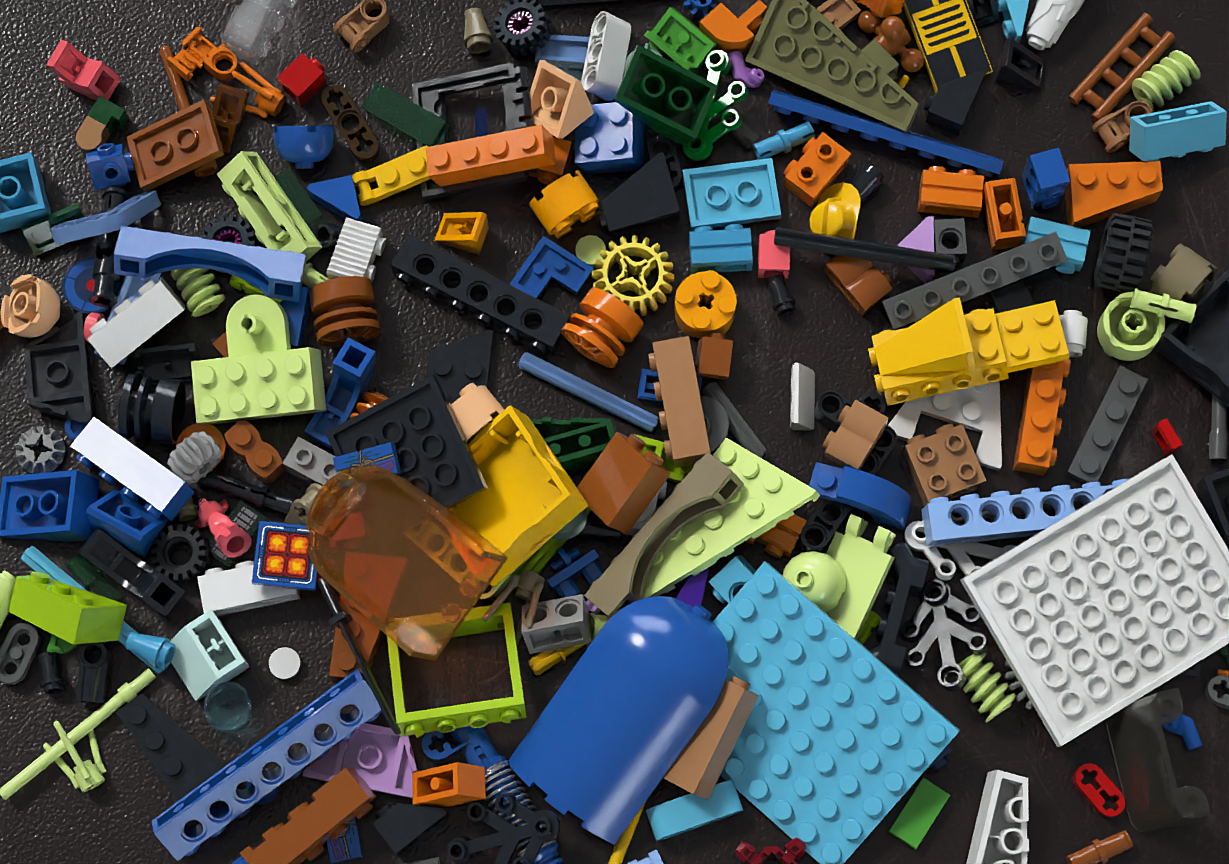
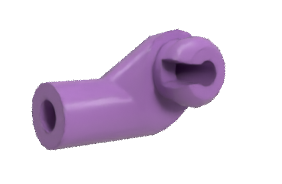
M742 51L730 52L728 56L732 62L731 72L734 80L741 81L749 88L759 87L765 78L763 71L759 68L756 70L755 68L750 69L746 67Z

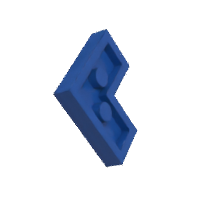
M543 236L509 285L539 299L551 280H553L570 292L578 295L591 277L594 268Z

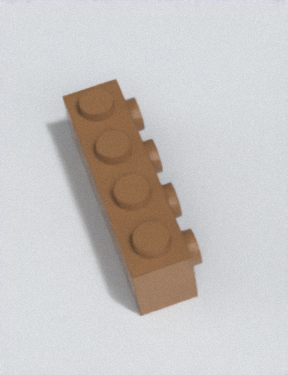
M689 336L653 342L654 353L648 354L651 372L658 371L659 382L653 383L656 400H663L665 410L659 412L662 430L668 429L670 440L664 441L667 460H674L675 468L694 465L707 452L710 453Z

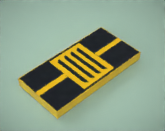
M905 0L903 2V7L917 45L924 56V63L935 93H937L940 85L978 71L985 73V75L993 72L966 0Z

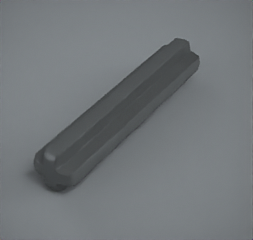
M716 382L706 385L702 391L703 395L715 399L724 407L729 418V430L740 445L758 457H764L767 452L765 447Z

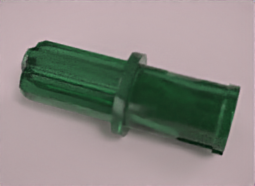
M77 554L66 565V568L85 585V590H90L94 594L117 602L121 600V594L103 577L104 573L102 571L97 572L82 555Z

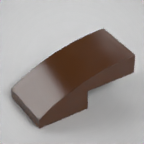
M220 84L217 87L212 114L223 151L230 153L243 119L250 92Z

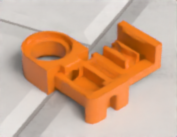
M196 27L182 41L183 49L173 58L169 56L167 58L168 66L187 82L193 77L192 72L197 67L199 69L203 67V62L204 69L222 81L234 78L232 76L233 71L238 72L235 54L223 44L217 48L202 36V27ZM226 59L231 61L233 66L228 71H220L216 68V63Z

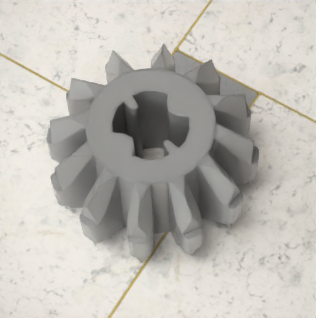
M204 431L195 432L190 437L184 438L183 442L177 445V448L170 453L167 464L170 466L171 471L187 484L195 483L200 478L206 477L207 473L213 471V467L220 461L219 458L222 455V451L210 435L208 436Z

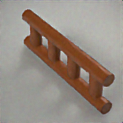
M1147 13L1142 14L1068 96L1069 101L1074 105H1077L1084 99L1093 106L1096 111L1091 115V118L1095 122L1108 115L1132 89V82L1136 78H1141L1142 74L1148 71L1176 40L1175 35L1169 31L1160 37L1147 27L1153 21L1152 17ZM1138 36L1153 46L1143 58L1129 48ZM1120 57L1134 67L1125 79H1122L1110 69ZM1101 78L1115 88L1106 100H1103L1091 90Z

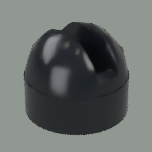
M334 223L320 224L315 231V237L323 248L337 245L339 235L341 234L340 227Z

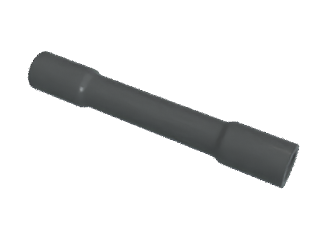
M1213 394L1211 432L1209 434V461L1222 463L1228 461V406Z

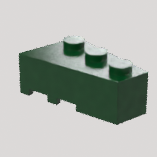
M542 417V419H530L568 475L590 469L615 435L610 418L552 420L551 417Z

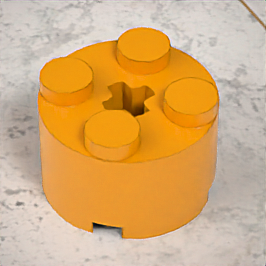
M576 170L574 177L570 173L560 177L541 191L544 196L537 201L534 197L529 203V206L548 234L555 235L557 239H560L572 230L570 226L578 220L585 223L597 214L596 209L599 207L600 200L580 171Z
M713 270L698 272L687 277L678 287L675 296V319L680 329L686 335L693 338L707 337L709 332L725 334L735 317L737 299L734 288L727 279ZM700 304H710L711 308L707 309L705 306L700 308Z

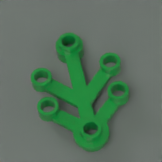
M714 50L708 54L705 61L706 67L709 70L707 80L719 86L720 77L730 71L732 62L724 51ZM721 57L719 63L712 64L715 59ZM741 81L731 83L728 87V93L715 102L716 90L697 138L683 146V151L689 159L700 161L708 158L712 152L713 142L728 131L735 130L741 125L742 118L734 109L726 110L736 102H741L747 98L748 89ZM742 88L740 94L734 95L736 89ZM724 112L721 117L722 122L708 130L710 121ZM731 116H736L734 122L727 123ZM701 141V145L694 149V144Z

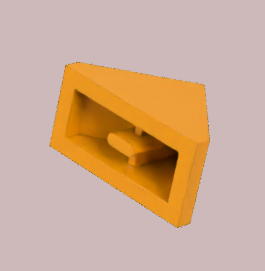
M483 212L444 213L434 241L480 255L489 229L487 214Z

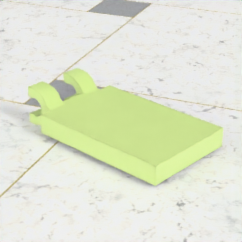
M851 514L846 525L845 535L836 532L826 552L827 555L840 563L846 575L845 593H842L841 598L838 600L839 604L826 614L857 640L894 560V557L886 553L896 534L879 526L872 543L861 538L868 522Z

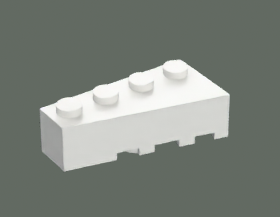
M1001 770L987 773L966 864H1027V851H1029V839H1027V821H1029L1028 778Z

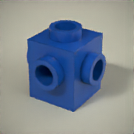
M107 143L99 146L95 151L86 153V163L95 190L106 187L121 188L127 182H131L130 171L135 170L130 152L124 153L122 144L114 145L113 143Z

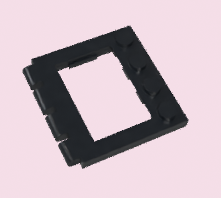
M514 63L412 84L417 149L426 145L431 147L449 143L445 96L502 84L506 131L533 126L532 121H523L532 118L530 93H520L521 91L529 90L527 67H517ZM538 168L443 187L430 179L421 183L422 198L432 200L529 180L528 174L538 172Z

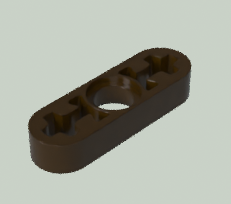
M334 84L326 87L321 95L323 107L353 156L361 163L373 162L377 159L380 152L378 141L350 95L340 85ZM335 94L337 98L341 97L340 101L344 108L343 111L339 112L336 104L331 102L330 96ZM348 117H354L359 121V125L355 130L347 131L342 127L343 121ZM360 135L367 146L371 145L370 153L366 154L365 151H360V143L357 140Z

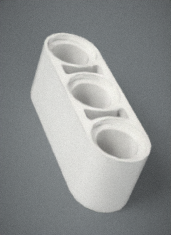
M606 11L599 13L592 24L581 83L585 91L606 101H612L623 78L631 25Z

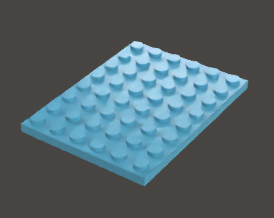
M764 561L713 621L722 632L727 643L728 668L725 679L731 681L733 676L751 684L748 690L759 695L720 775L727 781L733 780L735 788L790 838H799L806 844V852L818 863L844 864L960 730L768 562Z

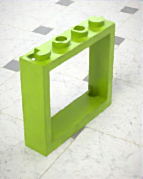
M510 602L501 604L488 621H483L482 617L491 605L385 621L396 723L401 730L400 737L408 735L420 737L424 733L435 731L448 733L456 728L468 726L481 728L488 723L501 721L511 723V720L527 718ZM505 630L514 697L406 713L399 645Z

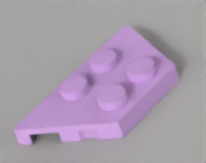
M363 723L356 728L355 733L349 739L337 742L330 748L327 755L320 760H314L303 771V777L328 782L344 768H354L372 791L413 799L412 773L418 772L409 735L400 737V734L396 735L391 728Z

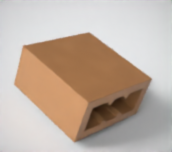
M952 423L936 429L937 434L926 438L924 434L907 440L908 444L905 445L902 454L924 507L927 503H930L929 500L948 497V500L980 489L986 482L963 424L956 427Z

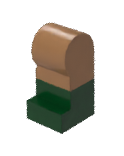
M101 96L98 97L76 134V142L85 156L87 152L95 151L99 146L106 144L116 126L125 128L130 120L125 109Z

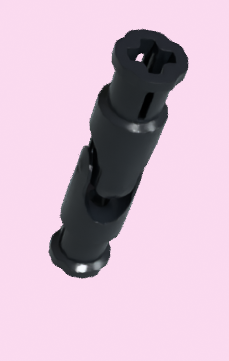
M106 187L101 195L104 199L103 211L100 214L109 212L129 199V192L119 187ZM120 229L100 234L96 242L92 278L95 280L93 293L89 296V301L93 305L113 307L117 304L118 298L115 296L116 283L120 280V275L114 274V251Z

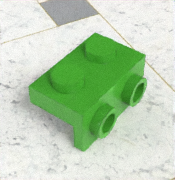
M673 7L667 10L652 31L647 30L644 34L650 40L649 44L652 49L658 51L661 55L665 52L673 59L671 62L693 73H697L706 61L708 54L718 45Z

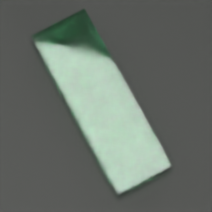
M378 82L375 83L361 107L429 147L438 145L450 125L444 119Z

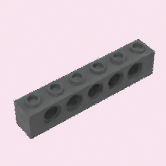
M1053 232L882 301V305L892 329L895 330L926 317L954 298L960 297L961 303L1067 261V257L1057 232Z

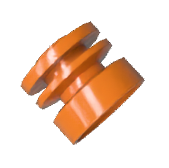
M594 287L589 290L580 303V308L586 316L578 313L572 314L570 317L571 323H566L561 329V333L585 357L605 367L614 368L618 362L616 355L621 356L625 352L624 346L618 339L632 342L643 327V321L624 302L612 294Z

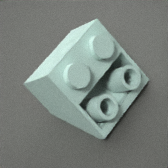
M212 609L184 626L170 641V643L176 646L171 663L196 702L250 667Z

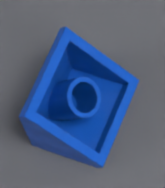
M118 488L90 505L86 511L92 530L95 531L96 528L101 529L120 545L143 557L146 556L154 544V539L158 538L160 535L158 533L163 530L168 522V519L163 515L159 519L154 517L143 508L146 503L137 500L135 503Z

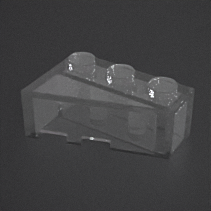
M243 0L241 6H235L221 38L222 44L236 56L257 65L261 57L265 58L267 56L274 33L281 31L288 8H293L297 0Z

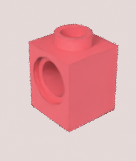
M775 230L759 234L758 278H770L781 274L784 275L785 279H788L790 247L774 244Z

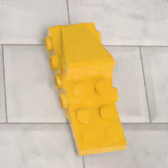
M960 297L954 298L908 328L895 331L884 330L877 335H873L874 347L868 348L872 367L877 365L879 367L880 374L874 375L878 393L884 392L887 406L1009 379L1008 373L1069 359V352L1055 300L994 314L992 308L987 310L976 309L964 315Z

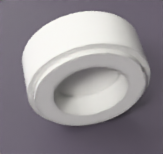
M279 648L270 656V671L279 679H291L301 669V658L291 648Z

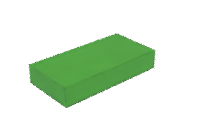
M923 777L892 825L889 833L916 850L950 795Z

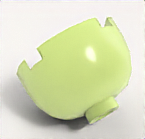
M821 552L800 553L789 561L782 574L825 613L834 609L839 604L838 600L841 598L842 593H845L846 575L840 563L831 556Z

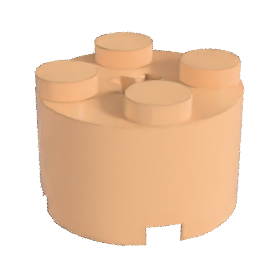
M474 383L464 387L459 393L461 397L454 403H449L468 445L484 427L505 410L485 385L477 387Z

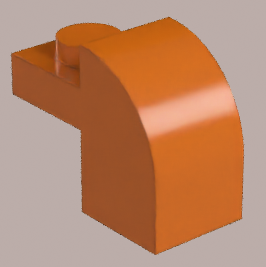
M758 0L737 18L728 8L720 3L700 21L699 29L718 44L716 46L717 50H722L725 53L733 51L744 52L751 48L754 41L753 33L758 32L768 7L761 0Z

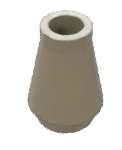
M470 8L464 13V46L472 54H483L491 49L493 37L484 20L482 10L480 8Z

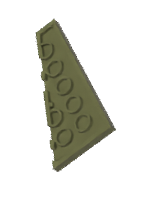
M807 0L771 1L745 59L746 62L908 133L920 107V104Z

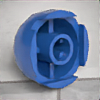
M334 125L273 126L275 149L285 161L295 163L296 169L314 168V162L324 160L329 156L333 148Z

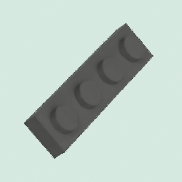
M1119 366L1066 475L1084 484L1098 482L1148 380L1147 378Z

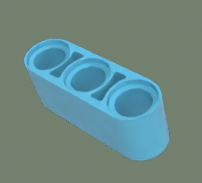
M729 780L716 784L708 800L690 793L646 810V814L656 841H660L742 812L743 808L734 782Z

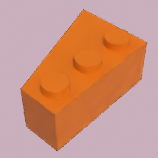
M1161 162L1069 164L1067 172L1070 183L1065 191L1067 225L1081 228L1092 223H1099L1105 218L1110 217L1114 212L1123 214L1156 202L1163 191Z

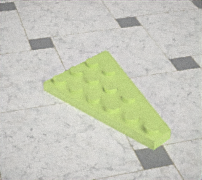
M725 438L713 456L731 469L744 485L724 508L708 512L692 520L666 542L648 572L642 599L670 592L676 588L675 584L691 574L695 576L715 564L719 558L735 551L734 547L751 537L753 539L775 527L779 521L786 520L794 515V510L810 500L817 501L820 496L819 493L730 439Z

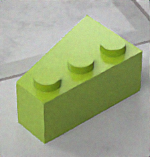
M31 572L30 575L16 576L8 612L73 645L119 640L127 608L126 604L51 579L49 575L42 572Z

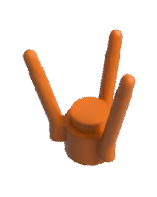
M241 62L240 67L263 86L257 85L237 71L232 72L233 77L257 92L254 102L258 104V107L246 105L245 111L258 114L265 119L269 114L276 116L281 110L286 96L246 63ZM210 97V102L214 103L215 97Z

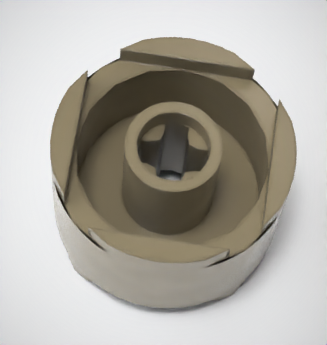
M1180 243L1172 251L1169 257L1171 261L1166 267L1160 265L1150 279L1153 283L1147 292L1160 296L1165 293L1170 295L1169 298L1195 304L1206 291L1204 289L1206 285L1205 280L1207 279L1212 282L1218 268L1189 247H1185Z

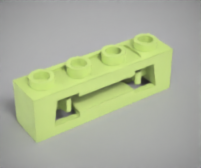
M241 151L217 173V176L223 183L224 191L233 197L239 206V213L250 222L255 230L256 238L265 244L268 249L306 254V263L322 248L257 152ZM251 190L255 191L258 196H255ZM280 226H284L287 231L282 230Z

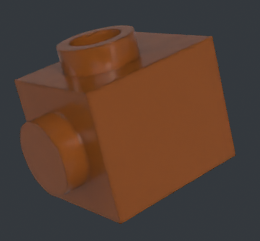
M713 332L707 333V337H701L698 340L696 376L718 380L727 379L730 372L733 340L725 339V334Z

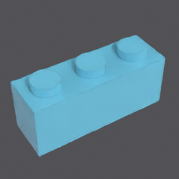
M1210 101L1130 117L1129 151L1143 162L1158 161L1159 158L1169 156L1183 157L1186 153L1194 151L1207 152L1213 150L1214 147L1224 146L1226 141L1227 111Z

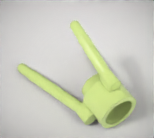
M55 721L54 727L76 764V767L73 768L75 773L61 757H58L55 762L70 778L75 789L80 788L82 793L102 784L105 781L102 774L107 772L101 760L94 729L88 733L95 764H92L90 759L82 762L60 722ZM45 743L43 748L47 751L51 746Z

